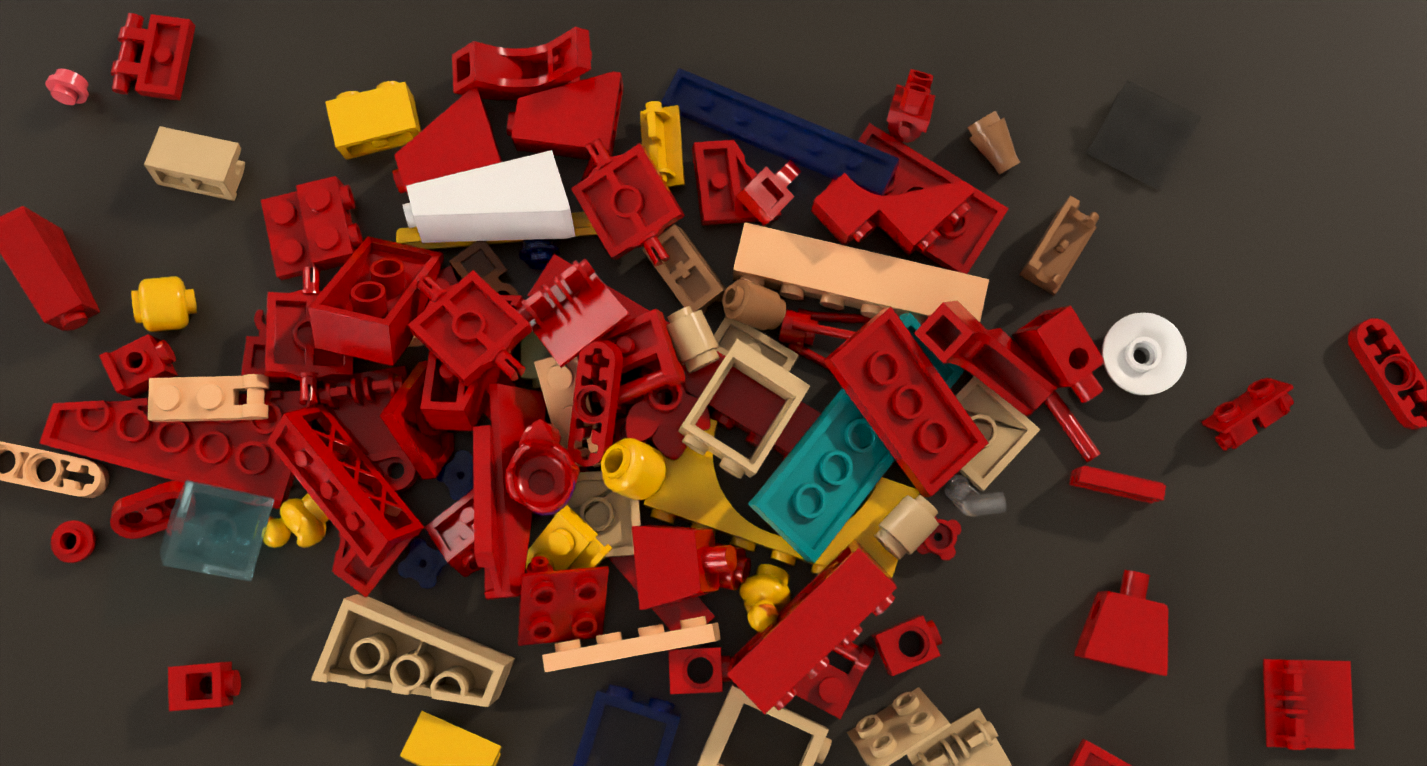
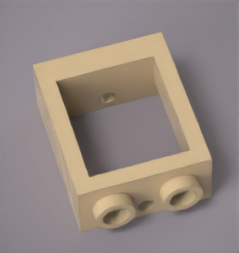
M736 339L678 432L685 436L682 442L695 452L705 455L706 451H709L722 459L719 466L731 475L741 479L745 474L751 478L759 470L807 393L810 385ZM732 366L786 400L750 459H747L695 425Z
M734 684L729 689L697 762V766H724L718 762L743 704L745 703L760 710ZM773 706L766 714L812 734L799 766H814L815 762L823 764L832 743L831 739L826 738L829 729L789 709L782 708L778 711Z

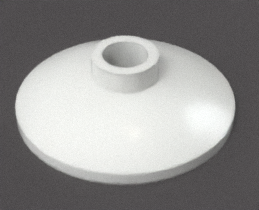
M1134 313L1125 316L1109 329L1102 345L1103 364L1109 377L1120 388L1136 395H1154L1169 389L1179 380L1186 366L1187 351L1182 335L1171 322L1156 314ZM1135 350L1144 352L1146 355L1145 363L1136 362L1133 356Z

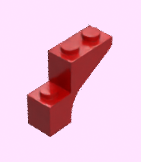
M844 173L814 199L811 212L844 246L848 245L853 239L858 243L863 241L876 228L874 223L876 221L909 256L918 247L922 252L926 251L941 237L938 229L947 221L955 225L972 209L968 203L975 193V189L965 181H957L893 196H881L864 190Z
M958 300L943 302L914 332L944 364L952 363L967 370L1027 417L1031 416L1060 387L1001 328L987 330Z

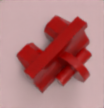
M910 69L905 86L897 84L886 121H888L890 135L898 141L909 143L919 138L922 132H927L935 95L930 94L933 75Z

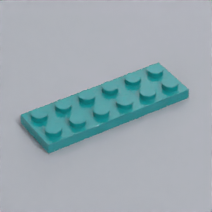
M911 313L901 314L900 320L948 387L951 388L964 370L952 363L944 364L914 334L921 326L918 320ZM841 388L748 505L807 562L815 563L895 459L845 390Z

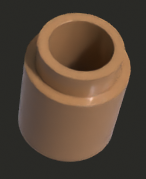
M738 279L729 285L723 294L722 304L726 317L758 330L776 329L785 317L786 303L780 298L779 294L748 280Z

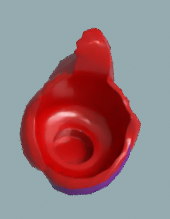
M538 419L531 426H528L520 437L519 448L515 451L506 468L505 484L511 499L523 504L533 513L544 516L555 514L566 506L575 489L580 469L575 464L568 450L560 445L562 437L559 430L553 424Z

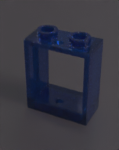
M609 684L608 690L599 689L596 691L573 766H587L606 704L667 723L654 766H666L681 714L673 712L675 708L673 703L650 697L649 704L632 699L634 691Z

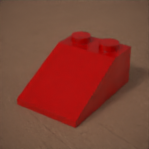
M367 236L308 307L315 348L394 366L414 337L408 324L424 311L428 298L415 287L416 282L419 278L424 282L422 276L426 274L436 281L444 260L443 253Z

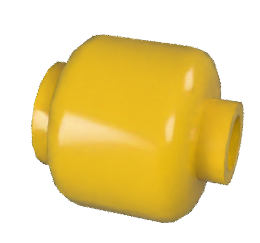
M177 276L144 279L139 283L138 290L131 291L136 324L143 323L145 329L150 332L183 329L189 323V314L197 313L194 289H185L184 282Z
M624 438L610 446L604 453L601 461L602 477L605 485L612 491L633 500H645L652 497L663 484L666 474V462L662 453L656 448L635 438Z

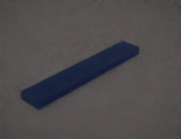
M678 68L661 101L662 107L678 105L679 113L683 117L786 160L791 159L798 165L834 180H837L846 173L858 186L873 194L884 196L899 165V158L680 68Z

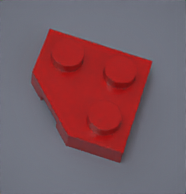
M428 360L418 362L379 415L423 480L436 478L454 451V433H447V430L431 429L420 409Z

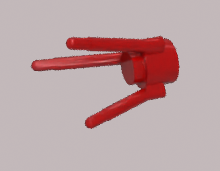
M801 308L796 312L787 309L779 341L789 343L788 349L829 370L823 362L825 357L806 348L804 344L813 345L816 334L847 340L855 332L819 325L818 321L867 323L871 318L861 314L814 312Z

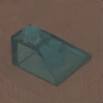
M185 480L171 511L159 552L162 565L251 582L274 498Z

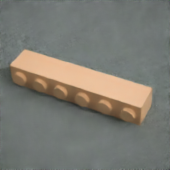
M746 222L744 223L733 268L734 280L745 279L763 287L780 290L779 294L788 299L803 300L804 296L820 300V305L830 309L843 310L844 306L861 309L860 314L869 318H873L884 308L892 307L898 317L901 314L911 313L921 325L943 302L956 300L980 322L989 279Z

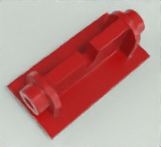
M1268 377L1257 380L1248 386L1245 393L1233 401L1219 405L1214 410V414L1201 423L1203 426L1219 432L1215 440L1223 450L1226 451L1229 448L1237 449L1240 445L1258 434L1252 422L1253 419L1256 418L1260 427L1267 428L1290 412V407L1294 405V401L1288 392L1294 387L1291 384Z

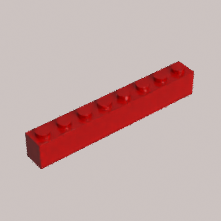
M554 254L527 295L528 298L539 290L544 294L543 284H546L549 289L556 285L552 278L556 276L561 281L563 278L560 274L572 266V264ZM606 285L630 314L620 324L649 312L646 308ZM717 351L720 359L692 373L688 372L685 364L681 365L686 379L681 384L686 394L699 398L726 356ZM659 359L637 367L641 369L638 375L642 377L661 369ZM732 366L707 405V408L712 412L710 419L716 420L719 426L729 431L732 430L733 426L748 434L745 440L757 448L786 400ZM802 401L772 449L784 455L781 462H783L821 414Z

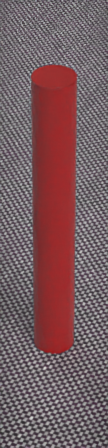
M1055 391L1044 403L1084 460L1089 462L1101 453L1060 395Z

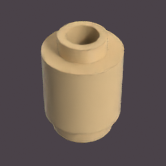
M688 306L667 317L670 324L666 326L676 356L681 365H686L689 373L706 367L720 359L716 351L719 345L702 310L693 312L691 307Z
M906 495L878 525L880 530L874 537L896 559L901 560L906 553L911 555L939 526V523L934 518L938 511L923 496L918 495L916 499H913L911 496Z

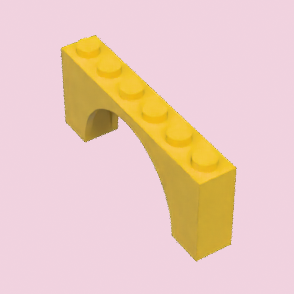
M710 419V429L705 432L715 438L717 421ZM687 446L684 453L675 461L663 455L666 462L664 482L652 497L644 501V506L652 509L650 517L674 525L675 519L678 518L692 523L691 528L712 529L714 535L716 532L731 536L730 544L735 547L754 552L757 545L771 550L770 558L791 566H795L797 559L812 564L811 572L817 575L855 539L893 577L898 559L890 554L876 540L874 535L880 530L878 525L906 495L916 499L919 495L916 488L881 477L859 510L846 522L818 560L812 563L807 562L780 535L767 532L751 524L732 507L717 480L713 454L706 451L705 455H701Z

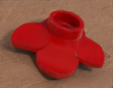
M667 384L644 394L643 400L633 405L628 412L625 427L626 437L635 438L641 442L652 439L653 445L662 455L670 460H677L687 448L682 442L685 436L679 433L678 430L699 398L686 394L682 384L674 387ZM661 392L669 393L672 397V402L667 405L660 404L656 396ZM707 407L695 424L703 431L709 430L711 426Z

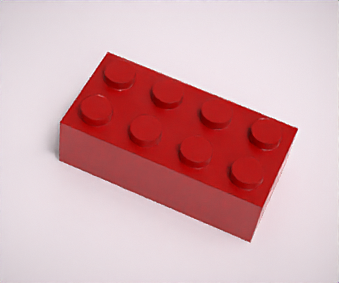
M854 539L779 611L776 624L772 623L762 632L755 634L730 659L726 675L764 715L773 706L778 711L781 710L797 694L798 691L795 689L797 683L806 675L810 679L815 678L829 664L830 659L827 656L838 644L845 648L859 636L863 630L860 623L871 612L877 617L894 602L896 597L892 592L897 589L895 582Z

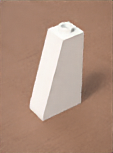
M552 150L406 186L410 203L403 204L404 214L408 227H417L422 243L567 239L576 237L571 209Z

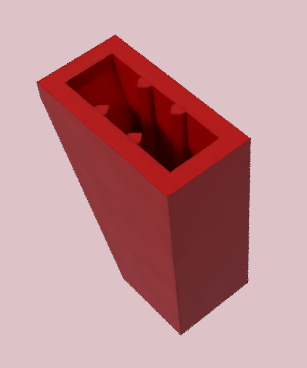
M612 71L518 98L516 112L510 111L508 115L507 135L511 136L518 151L542 153L552 150L553 155L585 160H590L591 157L585 145L588 142L593 144L591 140L600 138L608 154L613 157L624 89L621 72Z
M474 88L467 91L395 153L394 156L398 169L392 170V174L399 193L406 192L408 195L407 185L503 162L478 89Z
M25 206L0 216V254L44 323L62 331L75 330L87 324L88 318L100 313L62 228Z

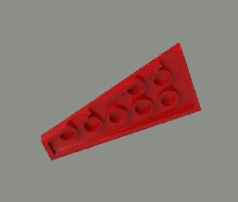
M317 388V400H318V403H319L318 388ZM309 390L306 406L299 404L300 391H265L264 404L269 406L268 419L152 422L148 420V398L108 402L101 400L53 403L39 444L280 510L283 502L288 500L295 476L267 441L284 413L310 407ZM239 394V405L247 404V394ZM313 420L308 421L307 423L311 426Z

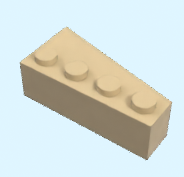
M361 593L343 599L311 680L325 683L329 681L348 684L347 686L364 689L367 687L390 690L391 693L403 695L416 694L430 696L432 699L489 707L499 699L515 658L371 597L366 598Z

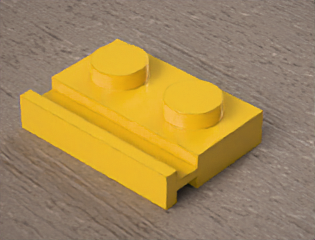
M566 505L556 514L528 549L526 568L531 563V560L537 556L546 557L554 571L597 567L611 551L612 547L609 544L604 547L596 539L598 534Z

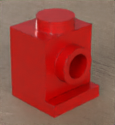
M150 334L111 353L105 352L99 355L115 391L130 398H135L149 391V378H173L178 376L172 364L176 361L172 348L164 339L160 340ZM143 358L142 364L137 368L135 362Z
M232 661L168 667L169 711L233 705V696H238L240 693L241 677L238 670H232ZM209 677H212V693L206 689V681Z

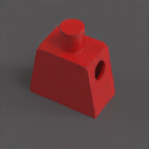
M1071 305L1043 311L1012 334L1020 347L1025 352L1028 351L1035 362L1060 387H1071L1081 403L1093 399L1103 391L1102 386L1092 372L1104 363V359Z
M665 525L632 526L640 610L668 606L718 591L720 587L719 573L730 572L736 569L737 555L732 545L716 546L715 535L712 529Z
M1124 570L1120 593L1098 591L1074 656L1153 675L1167 676L1168 606L1163 603L1146 600L1150 575Z

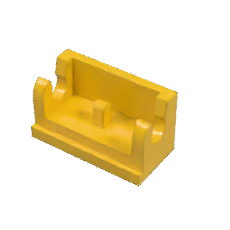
M421 711L400 756L417 766H496L501 756L500 750L502 747Z

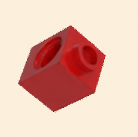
M916 615L871 635L887 674L890 676L898 675L941 656L937 648L938 645L942 644L939 631L933 620L926 622L923 615ZM907 631L914 632L920 641L918 651L911 656L904 655L899 649V639Z
M721 647L669 650L670 694L723 692L722 682H731V679L726 675L730 655L721 656ZM703 657L712 664L713 674L707 681L696 682L689 676L688 665L694 658Z

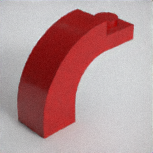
M574 27L546 44L530 48H502L472 41L452 54L453 93L464 95L467 91L477 88L482 99L518 100L520 97L580 81V76L591 70L592 51L590 49L589 30Z

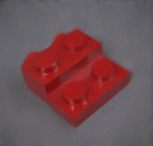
M337 176L296 185L297 191L261 200L276 277L281 281L302 276V269L310 266V273H312L313 267L323 271L343 266L363 242L358 224L352 223L350 210L355 209L352 190L349 185H344Z

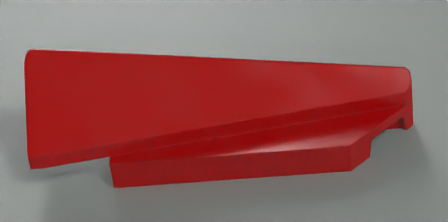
M489 384L491 426L473 427L474 554L477 566L484 567V594L487 600L520 596L521 574L525 573L533 512L523 504L510 498L506 490L505 474L512 456L519 448L520 437L524 434L527 427L531 426L536 420L541 419L545 422L547 409L543 392L503 384Z

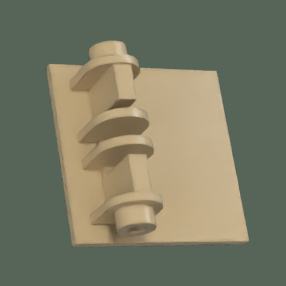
M918 687L911 692L899 695L891 705L877 714L864 717L847 734L859 750L858 752L867 766H889L949 728L951 724Z
M980 708L952 722L949 728L907 754L913 766H1012L996 738L998 734L990 721H986Z

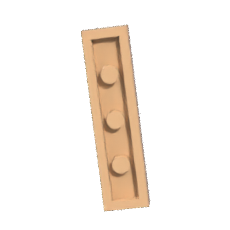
M702 616L680 620L681 629L665 632L663 624L638 628L639 637L623 640L620 631L596 636L597 645L581 647L580 639L555 643L554 653L542 655L545 672L715 642L721 640L718 622L707 624L706 617Z

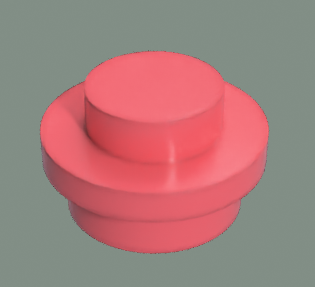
M57 69L55 74L49 75L45 82L46 87L51 92V96L65 105L85 103L89 96L87 80L80 74L68 69Z

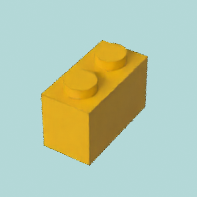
M387 81L380 83L373 90L361 93L358 91H347L339 94L336 99L325 101L335 147L346 160L404 146L422 131L414 96L406 82Z

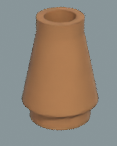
M994 111L967 127L972 135L969 140L994 166L999 175L1020 163L1005 117L1000 119L997 112Z

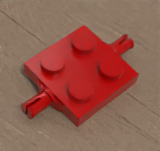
M600 138L591 140L593 144L588 142L585 148L590 153L596 167L586 179L571 188L572 192L611 259L618 260L633 249L644 246L654 263L653 265L655 267L662 265V261H668L670 256L666 253L658 237L667 227L685 216L642 144H637L622 155L610 157Z
M310 266L302 269V290L291 293H267L264 376L289 377L299 380V404L306 406L309 390V406L318 404L317 381L325 379H352L353 357L315 348L308 307L321 293L319 291L320 269L313 267L312 282H310Z
M474 270L457 284L442 289L428 274L422 276L424 282L420 278L418 279L415 287L430 301L425 310L412 320L408 327L411 333L466 387L488 369L496 365L512 381L519 379L517 373L520 376L524 374L526 368L510 352L513 347L532 332L531 325Z

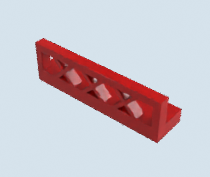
M324 404L284 413L267 443L368 568L381 564L395 544L420 534L424 528L422 523ZM316 419L324 428L326 434L312 429L307 422ZM332 450L346 455L352 464L349 465L339 461L332 453ZM358 482L371 486L377 493V497L365 493L358 485ZM384 513L396 517L404 527L395 530L384 517Z

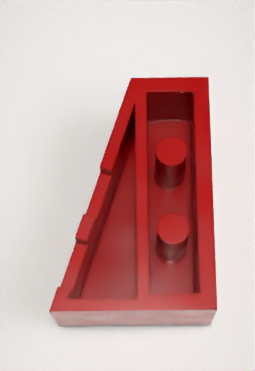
M500 295L516 311L523 306L521 303L523 297L521 295ZM429 350L420 409L431 429L473 431V427H476L490 399L489 384H497L503 371L496 365L488 369L466 387Z

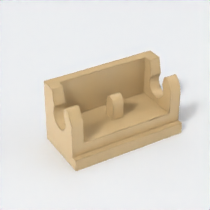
M160 126L144 166L157 185L235 201L236 191L243 176L245 162L238 160L241 152L239 143Z

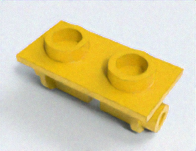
M659 101L647 102L645 104L646 109L640 111L642 145L647 150L668 187L685 185L679 106L662 108V103Z

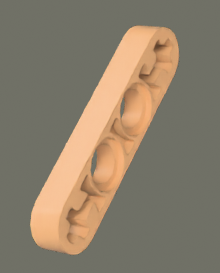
M0 441V455L5 451H11L16 459L15 465L10 472L5 474L0 472L1 481L83 498L100 496L109 485L110 476L108 470L101 463ZM51 459L55 463L56 472L49 481L42 482L38 478L37 468L42 461ZM69 471L90 474L94 476L93 484H84L83 482L67 479Z

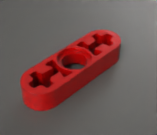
M1377 318L1368 319L1355 325L1348 335L1349 346L1397 421L1403 427L1411 430L1427 427V381L1391 326ZM1375 332L1378 339L1374 341V344L1367 345L1364 338L1369 333ZM1385 351H1389L1391 354L1378 361L1374 358ZM1387 364H1397L1403 370L1404 379L1400 385L1391 384L1386 379L1385 368ZM1411 387L1414 389L1413 392L1407 393V396L1400 398L1398 392L1408 390ZM1421 403L1424 406V410L1420 412V416L1414 417L1411 410L1415 407V404Z
M608 340L588 343L582 348L578 358L568 452L574 462L585 467L601 463L604 453L613 443L623 355L619 347ZM602 351V356L609 359V365L600 369L599 364L593 362V355L600 354ZM599 377V381L607 380V385L604 383L589 384V379ZM591 391L600 393L605 400V409L600 415L590 413L586 407V397ZM584 422L588 424L602 423V427L592 429V425L584 426ZM591 436V442L598 445V451L589 455V450L582 446V441Z

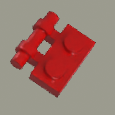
M128 13L125 26L120 27L118 41L121 42L118 60L113 61L110 74L114 76L111 90L127 95L131 81L137 80L135 91L141 96L180 101L196 25L190 19L151 14L148 29H143L144 17ZM144 46L141 62L135 63L138 47Z

